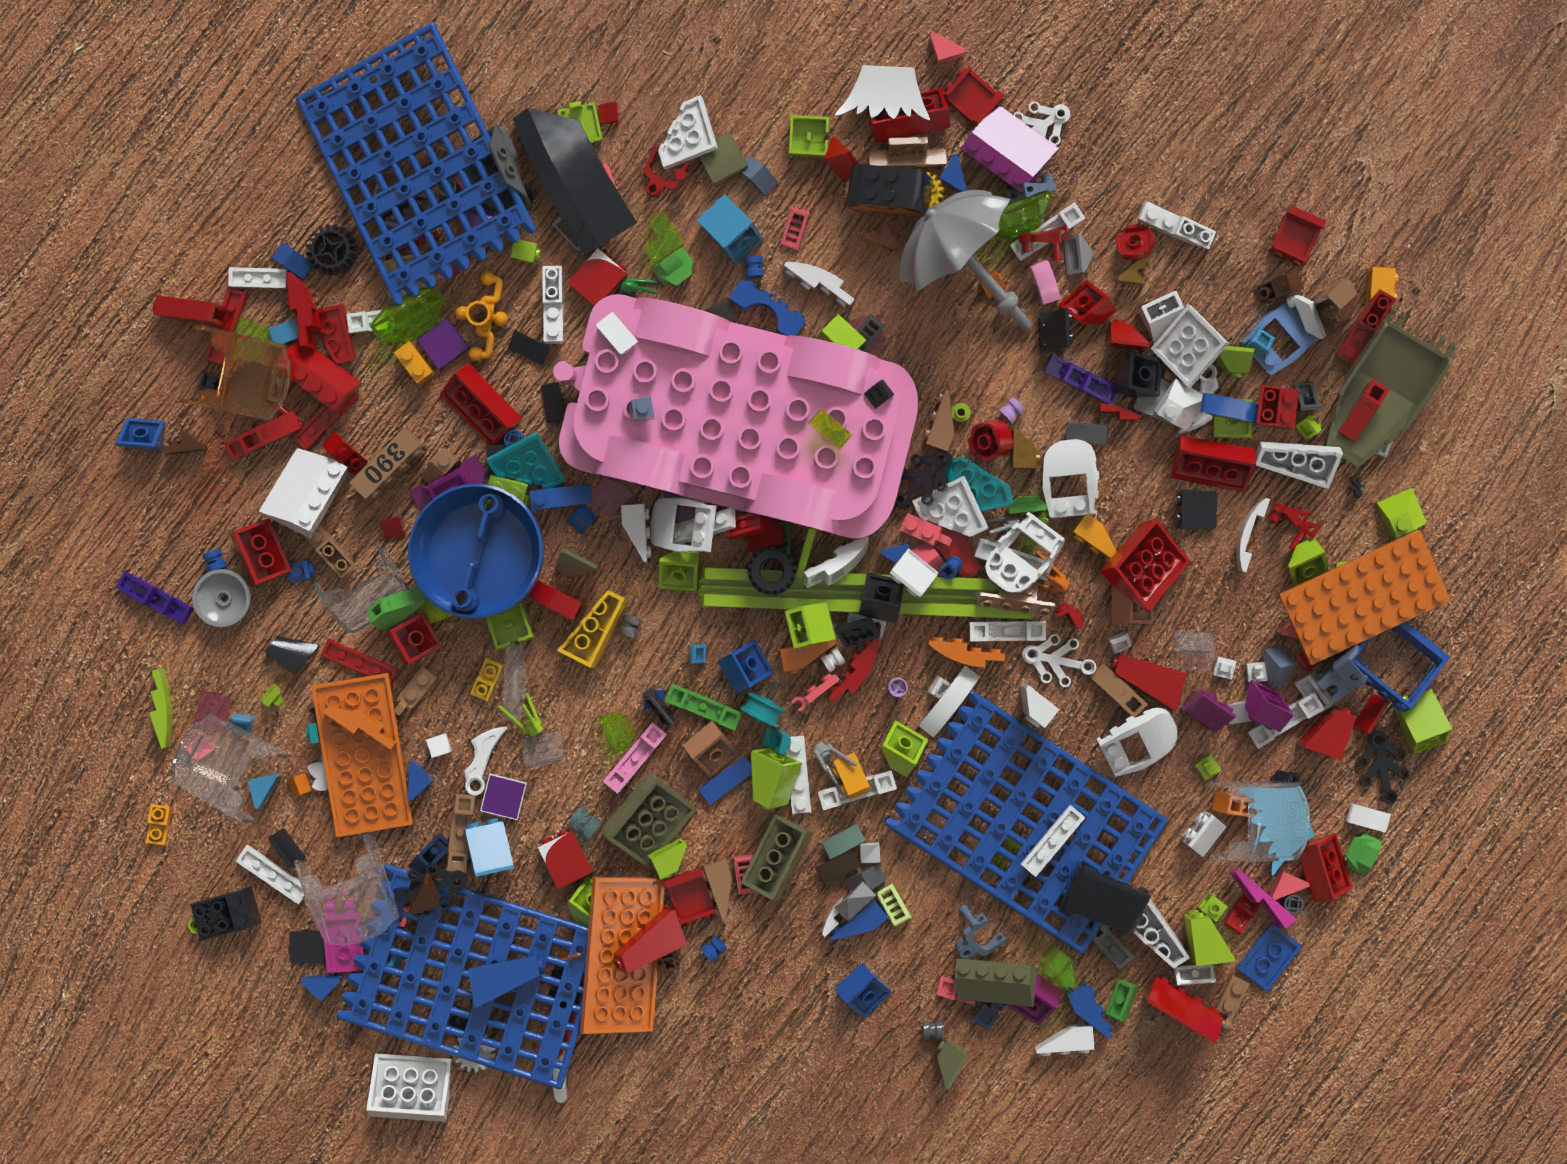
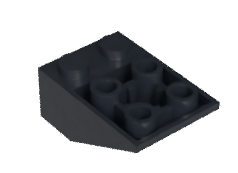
M1068 308L1041 313L1038 316L1039 354L1063 353L1070 347V344H1073L1072 332L1069 333V325H1072V313H1068Z
M252 886L190 904L200 941L248 929L262 923Z

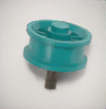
M774 680L766 697L749 691V698L745 706H741L740 709L753 716L752 719L761 724L765 722L778 728L779 724L777 722L781 714L786 713L787 710L772 701L780 686V683Z

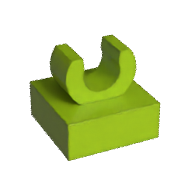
M1314 415L1307 416L1295 425V428L1306 441L1322 430L1320 428L1322 424L1315 422Z
M273 683L261 697L262 703L269 707L273 702L276 706L280 707L284 703V698L279 695L281 693L280 687Z
M1211 754L1194 764L1205 781L1222 771Z

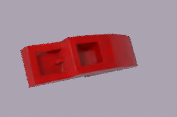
M288 272L286 287L289 298L287 299V304L290 311L297 313L298 343L300 347L307 350L316 349L314 330L321 329L315 301L302 279Z
M1379 289L1358 316L1335 354L1353 364L1373 332H1376L1396 301V298Z
M291 411L224 443L233 461L303 427L295 411Z
M879 638L866 641L863 644L865 648L861 652L857 650L850 657L852 661L849 664L854 670L851 671L849 669L842 676L844 680L839 685L837 683L834 684L828 691L830 693L828 697L833 702L847 689L853 694L863 683L876 658Z

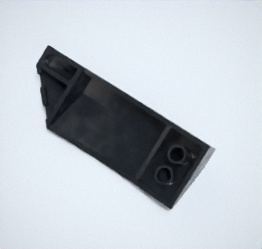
M527 108L513 118L527 154L543 186L585 255L637 223L601 163L580 120L532 108Z

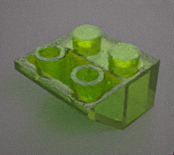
M1052 943L1040 960L1043 966L1042 969L1051 978L1056 976L1060 984L1068 990L1071 987L1076 991L1078 986L1073 959L1067 952Z

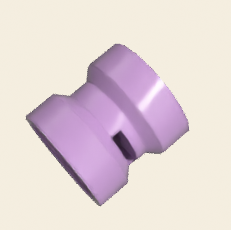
M1012 397L1008 404L1001 407L998 411L1012 424L1016 417L1026 410Z
M895 677L889 681L888 690L893 696L901 697L907 693L908 685L904 679Z

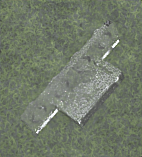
M513 645L505 648L503 708L520 722L522 720V700L526 697V688H523V680H526L527 669H524L525 646ZM502 712V720H503V721H511V720Z

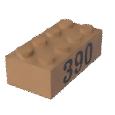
M403 428L349 483L365 499L378 500L384 494L383 490L388 485L391 487L398 480L397 476L401 472L405 473L412 466L410 463L415 458L418 460L425 453L424 449L426 446L412 431Z

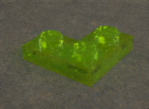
M664 211L648 221V224L658 238L645 246L643 250L655 265L684 245L685 241Z

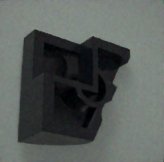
M278 636L264 652L293 675H296L320 645Z

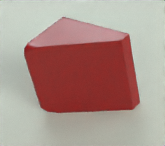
M617 102L599 105L600 124L619 123Z
M400 516L380 521L386 540L405 535Z

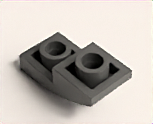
M1067 423L1066 440L1078 439L1089 444H1107L1108 425Z

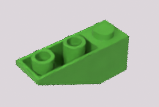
M418 587L381 598L367 609L370 624L387 632L426 603L428 599L421 593Z

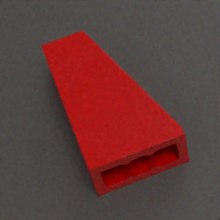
M156 295V300H154L152 305L153 314L162 318L226 328L229 309L214 302Z
M539 579L528 595L529 598L571 620L577 619L585 604L581 600Z
M1120 654L1113 658L1111 663L1113 673L1168 708L1177 710L1187 673Z
M664 908L614 953V963L619 971L628 974L687 945L675 909Z

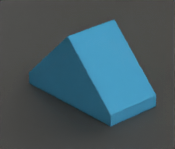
M275 773L248 781L253 804L256 809L263 807L282 774Z

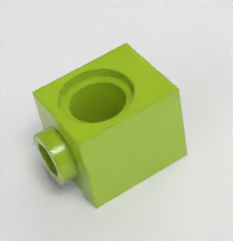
M519 240L518 243H513L510 257L515 261L535 265L536 260H540L541 250L537 243Z
M1210 892L1206 894L1197 906L1216 922L1228 908Z

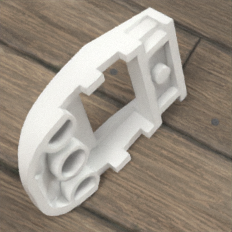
M1078 439L1059 441L1053 444L1045 454L1043 492L1049 516L1052 519L1097 514V510H1094L1095 499H1098L1099 490H1097L1099 471L1096 468L1095 452L1086 441ZM1086 474L1088 495L1052 499L1050 478Z
M688 497L658 499L653 506L651 514V542L655 546L676 553L711 552L716 506L706 505L703 501ZM677 505L696 507L691 546L673 543Z
M1030 512L1026 514L1027 518L1020 524L1017 522L1005 536L1002 535L998 540V545L990 553L986 562L988 577L1000 588L1010 593H1021L1029 589L1051 567L1065 543V539ZM1021 532L1051 554L1038 570L1009 549Z
M1153 708L1144 711L1139 717L1134 718L1131 716L1126 719L1127 722L1123 725L1110 729L1111 734L1104 739L1097 738L1115 777L1145 769L1171 751L1177 740V727L1167 710ZM1139 732L1149 754L1143 756L1144 759L1129 762L1119 740Z

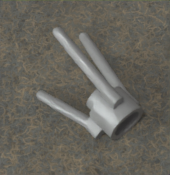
M1009 515L1001 518L985 519L986 523L1003 522L1002 527L990 530L989 534L1001 531L1007 534L1017 522L1020 524L1017 516L1011 518Z
M823 742L818 743L812 750L823 770L828 772L835 785H839V782L827 764V761L832 757L831 752L853 766H857L856 762L836 750L830 743L828 745Z

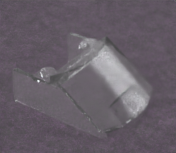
M208 713L205 715L206 717L196 722L182 739L173 761V766L175 767L172 782L237 821L253 823L254 818L240 811L244 798L240 792L235 790L238 781L252 756L257 759H266L272 754L275 757L288 758L289 754L265 741L261 736Z
M1212 780L1210 782V786L1229 787V794L1233 801L1248 803V841L1234 842L1230 846L1229 853H1211L1210 860L1266 862L1290 861L1300 858L1309 837L1310 810L1307 798L1299 782Z
M362 835L367 854L362 855L356 861L358 876L324 889L320 879L310 874L307 862L301 860L294 861L304 894L302 898L324 942L327 944L344 946L368 941L385 932L399 918L377 843L373 836Z

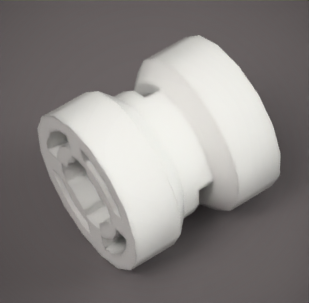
M837 647L831 649L829 655L823 654L820 656L829 672L835 670V666H841L846 663Z

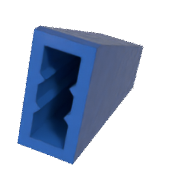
M533 955L469 968L468 974L474 1008L480 1007L543 974L542 970H545L543 958L540 959V955Z

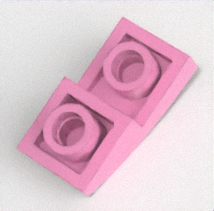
M1048 260L1029 266L1033 284L1037 286L1041 304L1045 305L1061 299Z

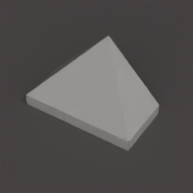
M1081 234L1071 235L1069 240H1064L1067 275L1085 272L1095 254Z
M862 881L835 906V909L849 921L876 894Z

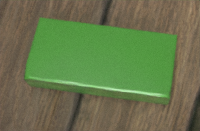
M1118 978L1105 1015L1120 1022H1126L1139 986Z

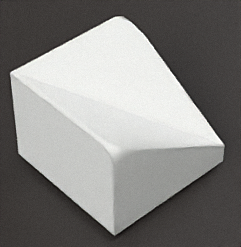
M447 733L426 740L432 758L452 752Z
M879 842L860 843L861 863H880Z

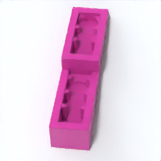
M1231 868L1228 870L1248 900L1255 903L1260 902L1278 928L1286 929L1297 920L1240 869Z

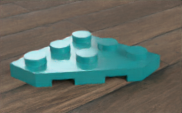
M538 432L487 458V462L496 477H507L525 484L540 485L546 489L553 488L566 481L565 475Z
M966 457L953 459L952 465L947 468L949 483L965 476L981 512L1013 504L1009 485Z

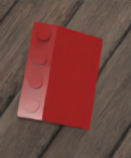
M1154 518L1142 522L1100 572L1115 589L1148 612L1190 563V560L1158 519Z
M1155 975L1143 994L1146 1001L1203 1037L1216 1043L1224 1019L1220 1015L1221 1011L1212 1005L1210 1008L1203 1004L1204 1000L1196 995L1193 998L1187 995V990L1183 987H1174L1169 984L1171 980L1165 976L1160 975L1158 977Z

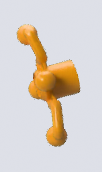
M484 271L480 276V281L485 286L495 283L493 296H483L480 301H474L468 307L460 306L455 311L458 320L465 321L468 319L475 326L476 334L486 338L485 351L477 346L469 350L468 356L474 362L488 359L492 356L494 335L491 332L492 322L499 327L505 326L508 322V316L505 312L493 313L495 303L501 298L503 281L491 271ZM480 308L486 309L488 311L487 318L483 322L477 323L474 319L475 311Z

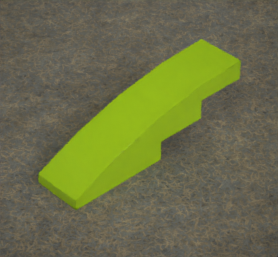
M159 668L152 671L157 690L150 693L156 710L149 712L160 747L163 749L170 747L172 703L165 669Z

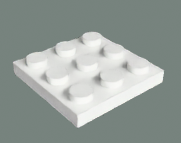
M1187 305L1151 349L1187 387H1192L1229 343L1191 305Z

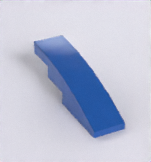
M1203 393L1200 412L1220 418H1229L1255 424L1258 404Z

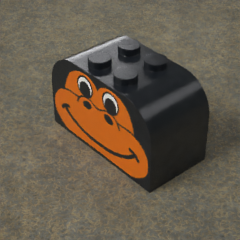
M855 164L851 167L846 205L852 210L859 212L923 217L929 209L933 179L927 173L911 168Z

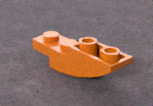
M932 637V640H928V645L940 654L966 665L985 668L986 660L1005 661V653H1001V649L989 648V652H982V648L970 647V651H967V643H963V639L952 638L951 642H946L942 637Z
M326 707L322 711L328 721L332 723L336 721L341 725L340 728L348 734L351 732L355 734L360 728L362 730L361 734L369 739L371 737L378 741L376 744L384 750L387 748L391 750L396 744L395 740L381 731L385 724L367 714L338 707Z

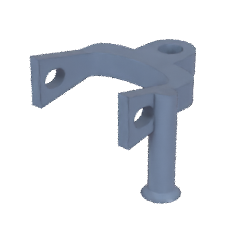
M1046 174L1040 176L1042 183L1023 182L1024 196L1014 188L1013 190H1005L1006 197L1010 199L1008 205L1023 199L1057 191L1056 183L1053 182V175ZM1014 194L1015 199H1011L1010 195Z
M968 905L960 907L959 913L964 915L970 924L963 931L965 939H959L955 943L961 959H970L976 953L987 956L1008 942L1003 933L999 931L988 945L978 944L973 939V933L988 924L989 920L983 912L974 918L969 911Z

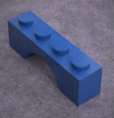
M746 279V281L740 280L730 295L729 301L744 311L753 306L768 307L775 313L778 319V333L785 336H798L806 323V320L803 319L805 317L803 314L796 310L793 313L787 309L788 305L781 300L776 302L766 290L759 291L755 288L756 284L749 279Z

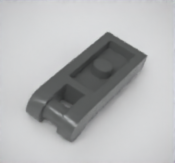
M1102 924L1100 929L1103 932L1099 936L1095 935L1093 941L1121 970L1134 956Z

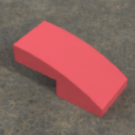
M941 976L936 995L959 1000L955 979ZM959 1000L972 1005L977 1003V1001Z

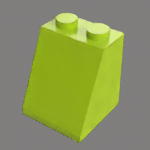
M1432 689L1425 690L1410 710L1403 712L1394 708L1412 755L1448 742L1452 727Z
M771 747L752 750L753 801L759 803V806L766 810L788 805L802 762L786 754H780Z
M1200 910L1188 911L1189 914H1184L1189 960L1194 965L1204 966L1235 962V957L1210 917L1200 912Z

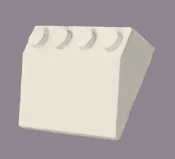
M297 448L260 508L259 513L311 539L346 480L348 467L331 458Z
M375 1053L367 1103L369 1116L446 1122L452 1059Z

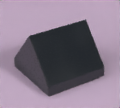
M452 1015L449 1023L454 1028L464 1030L468 1019Z

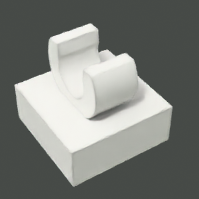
M1217 656L1212 675L1232 680L1237 661Z
M1265 662L1245 664L1248 683L1251 680L1256 682L1268 681Z

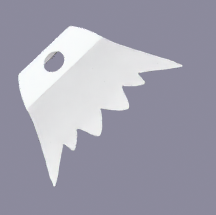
M863 65L851 94L835 114L846 113L858 106L857 114H859L869 106L870 116L873 118L885 107L888 115L895 119L902 107L904 113L909 117L911 116V109H913L921 117L930 120L920 95L915 69L912 67Z

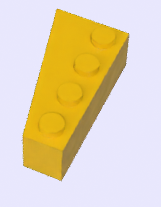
M607 590L557 651L590 668H595L629 599Z

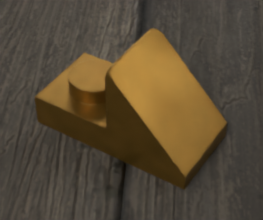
M1140 258L1114 281L1118 284L1144 286L1146 282L1137 271L1141 273L1149 267L1148 262L1151 258Z

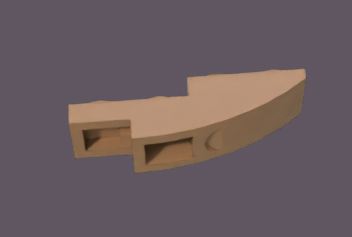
M321 523L311 539L304 536L341 579L356 566L345 550Z

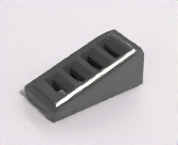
M872 314L857 329L868 340L867 343L864 342L861 349H858L863 352L885 328V325ZM869 321L878 328L877 331L868 325ZM864 327L873 334L872 337L863 331Z

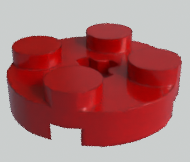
M1134 224L1126 227L1121 235L1118 234L1115 244L1122 259L1136 260L1149 257L1152 254L1155 238L1151 229H1147L1142 224ZM1134 240H1138L1137 244H1131L1134 243Z

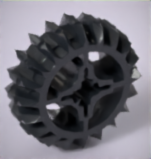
M326 224V230L320 226V233L313 231L312 233L315 235V238L308 237L312 244H306V247L311 249L306 252V255L312 256L308 259L309 263H314L312 267L315 270L319 268V273L321 274L326 270L327 276H330L332 271L335 276H338V270L344 274V267L350 270L352 267L349 265V262L356 263L352 256H358V253L353 251L358 248V245L352 244L356 241L355 237H350L352 233L350 231L345 232V227L343 226L338 230L337 224H334L332 229L329 224ZM328 236H340L344 241L334 243ZM323 240L324 247L318 253L319 244ZM330 245L336 248L334 255L328 252ZM346 247V254L341 260L340 253ZM332 258L335 264L326 265L320 259Z

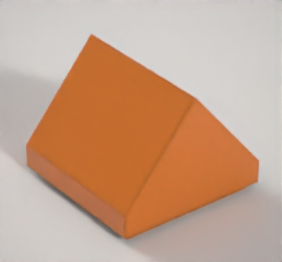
M306 773L287 779L293 797L312 791Z

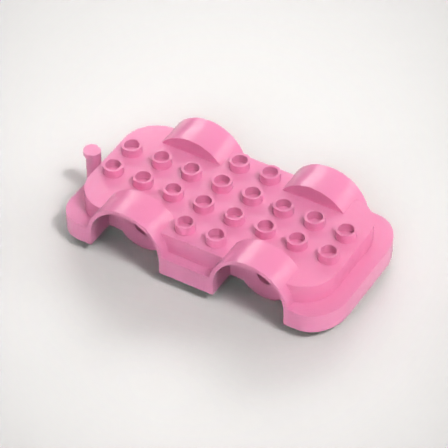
M617 294L601 299L590 313L582 344L583 350L589 354L587 365L573 368L566 361H561L553 369V374L557 380L572 385L580 391L577 403H569L567 405L559 436V448L563 458L577 470L657 488L683 497L746 513H755L797 523L850 539H859L874 533L885 523L894 507L918 411V396L914 381L909 373L898 364L881 360L872 354L824 340L802 336H785L733 323L712 313L677 303ZM611 312H614L638 340V343L624 355H621L596 327V324ZM883 379L894 395L875 409L864 393ZM651 396L654 419L635 423L631 400Z

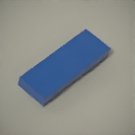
M743 756L698 790L708 804L711 805L752 775V765L746 756Z

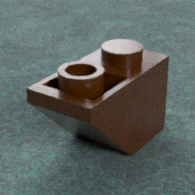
M1298 271L1284 274L1255 287L1261 305L1304 289Z

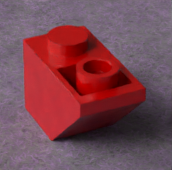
M335 431L322 444L331 457L347 466L348 470L354 475L368 462L350 443Z

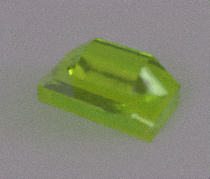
M616 711L599 718L613 754L631 747V742L636 737V734L628 716H623Z

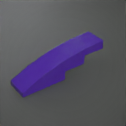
M1050 354L1042 370L1106 404L1114 405L1119 396L1118 393H1115V385L1073 363L1065 361L1055 354Z
M125 570L116 585L117 589L142 604L150 606L183 625H186L194 610L187 603Z

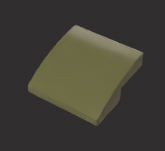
M730 132L715 139L718 149L699 156L714 186L748 168Z

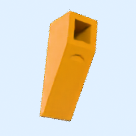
M1091 515L1082 516L1072 530L1073 538L1082 544L1084 542L1089 544L1091 551L1097 555L1099 553L1103 554L1108 562L1117 551L1103 524Z

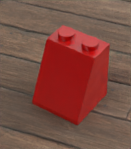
M1338 706L1335 709L1328 708L1303 734L1296 745L1342 760L1357 716L1351 715L1352 711Z

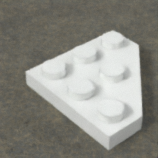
M701 95L682 103L677 119H674L667 132L668 136L664 144H661L658 150L665 170L718 149Z
M965 476L948 483V488L945 492H939L937 489L933 490L934 502L930 506L923 504L921 497L912 501L921 519L957 531L963 535L972 537L989 529ZM926 497L925 502H929L930 497Z

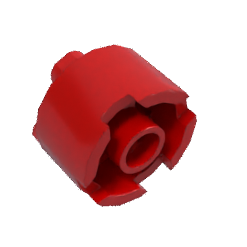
M990 420L972 427L970 438H968L969 449L974 456H978L982 461L1003 457L1013 449L1012 434L1005 421Z

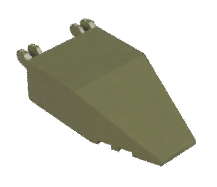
M1394 305L1376 332H1373L1348 370L1340 390L1326 446L1340 447L1343 452L1342 458L1357 467H1360L1378 453L1381 448L1392 442L1394 438L1410 427L1453 363L1450 357L1457 344L1455 341L1449 344L1445 354L1442 353L1439 349L1445 343L1447 337L1443 335L1434 348L1400 328L1399 325L1406 316L1404 311L1399 314L1395 324L1390 322L1389 319L1396 311V306ZM1375 380L1390 390L1356 441L1353 442L1340 434L1338 430L1366 384Z

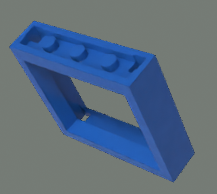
M1403 622L1391 629L1434 662L1433 666L1407 700L1355 660L1371 638L1359 643V650L1352 660L1359 670L1368 676L1365 682L1367 686H1372L1377 690L1379 696L1392 702L1395 709L1406 712L1414 706L1450 659V656L1408 622Z

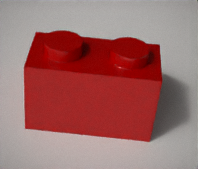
M423 612L386 632L404 666L442 646Z

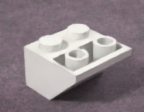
M1173 291L1138 309L1153 344L1156 343L1185 309L1177 291Z
M908 548L893 566L890 574H892L891 577L899 584L902 582L907 586V591L913 596L918 595L921 597L938 572Z
M1206 811L1200 812L1194 819L1195 824L1192 828H1187L1182 835L1184 837L1182 842L1202 857H1204L1226 828L1215 816Z

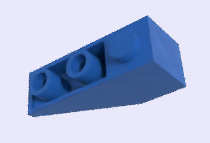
M872 899L849 921L846 920L842 925L838 924L831 931L829 937L831 940L873 931L888 919V915Z
M1085 982L1065 991L1074 1012L1107 1038L1111 1039L1110 1032L1113 1030L1109 1022H1105L1102 1017L1105 1013L1101 1004H1096L1094 997L1097 995L1093 987H1089Z

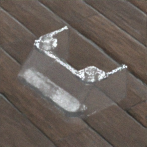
M380 544L377 546L382 560L376 565L379 574L351 592L346 593L345 590L336 588L326 593L318 583L314 584L322 606L348 633L358 632L370 624L367 609L378 600L410 589L394 560Z

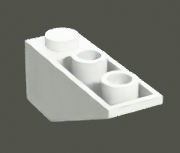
M645 504L621 505L622 525L643 561L648 562V558H651V546L647 547V539H650V527H646V520L650 519L649 508H646Z
M1089 1023L1070 1024L1036 1045L1034 1050L1037 1054L1040 1053V1056H1049L1053 1052H1059L1060 1055L1070 1054V1051L1089 1053V1050H1094L1093 1026Z

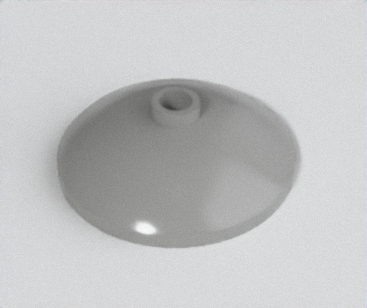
M218 569L206 573L198 580L193 590L192 601L197 615L204 622L216 627H227L238 623L246 615L251 603V593L248 584L239 574L230 570ZM223 595L228 596V600L226 602H224L222 599Z

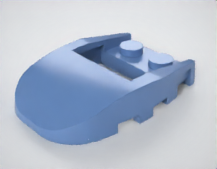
M1287 300L1264 314L1258 323L1252 327L1247 337L1239 342L1246 348L1259 327L1263 329L1275 318L1299 346L1284 361L1281 360L1271 347L1263 357H1259L1254 353L1253 359L1268 377L1299 359L1317 340V337L1306 332L1297 307L1290 308Z

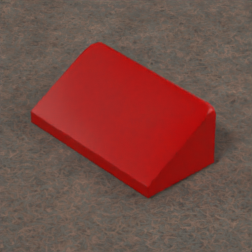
M1372 694L1355 720L1354 726L1364 733H1371L1390 701L1379 695Z

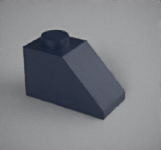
M438 833L412 860L408 867L417 868L421 873L426 874L427 865L431 862L437 864L448 852L449 841Z

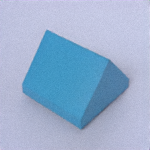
M689 644V664L706 663V644Z
M237 713L231 718L233 731L252 733L255 716Z

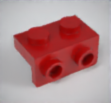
M1063 603L1055 608L1056 612L1053 613V617L1058 618L1065 614L1072 628L1079 629L1084 626L1082 621L1085 618L1080 610L1075 609L1074 605Z

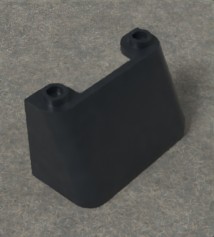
M1077 861L1060 905L1063 907V911L1073 915L1075 912L1117 929V933L1128 937L1129 934H1134L1152 894L1146 888L1140 887L1137 890L1135 885H1129L1099 873L1093 868L1090 871L1086 864Z

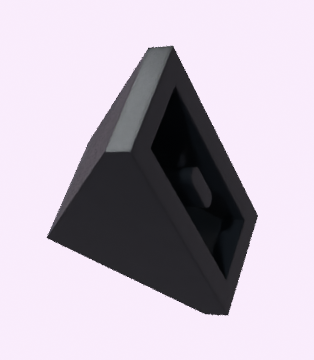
M204 371L199 389L228 398L230 392L228 385H231V382H228L229 378L226 376Z

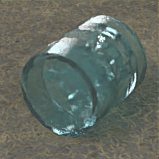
M582 805L567 822V825L574 831L579 830V835L588 841L603 821L595 815L591 816L590 811Z

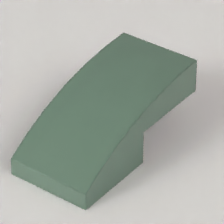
M853 824L840 833L834 834L822 841L821 845L830 860L866 840L858 825Z

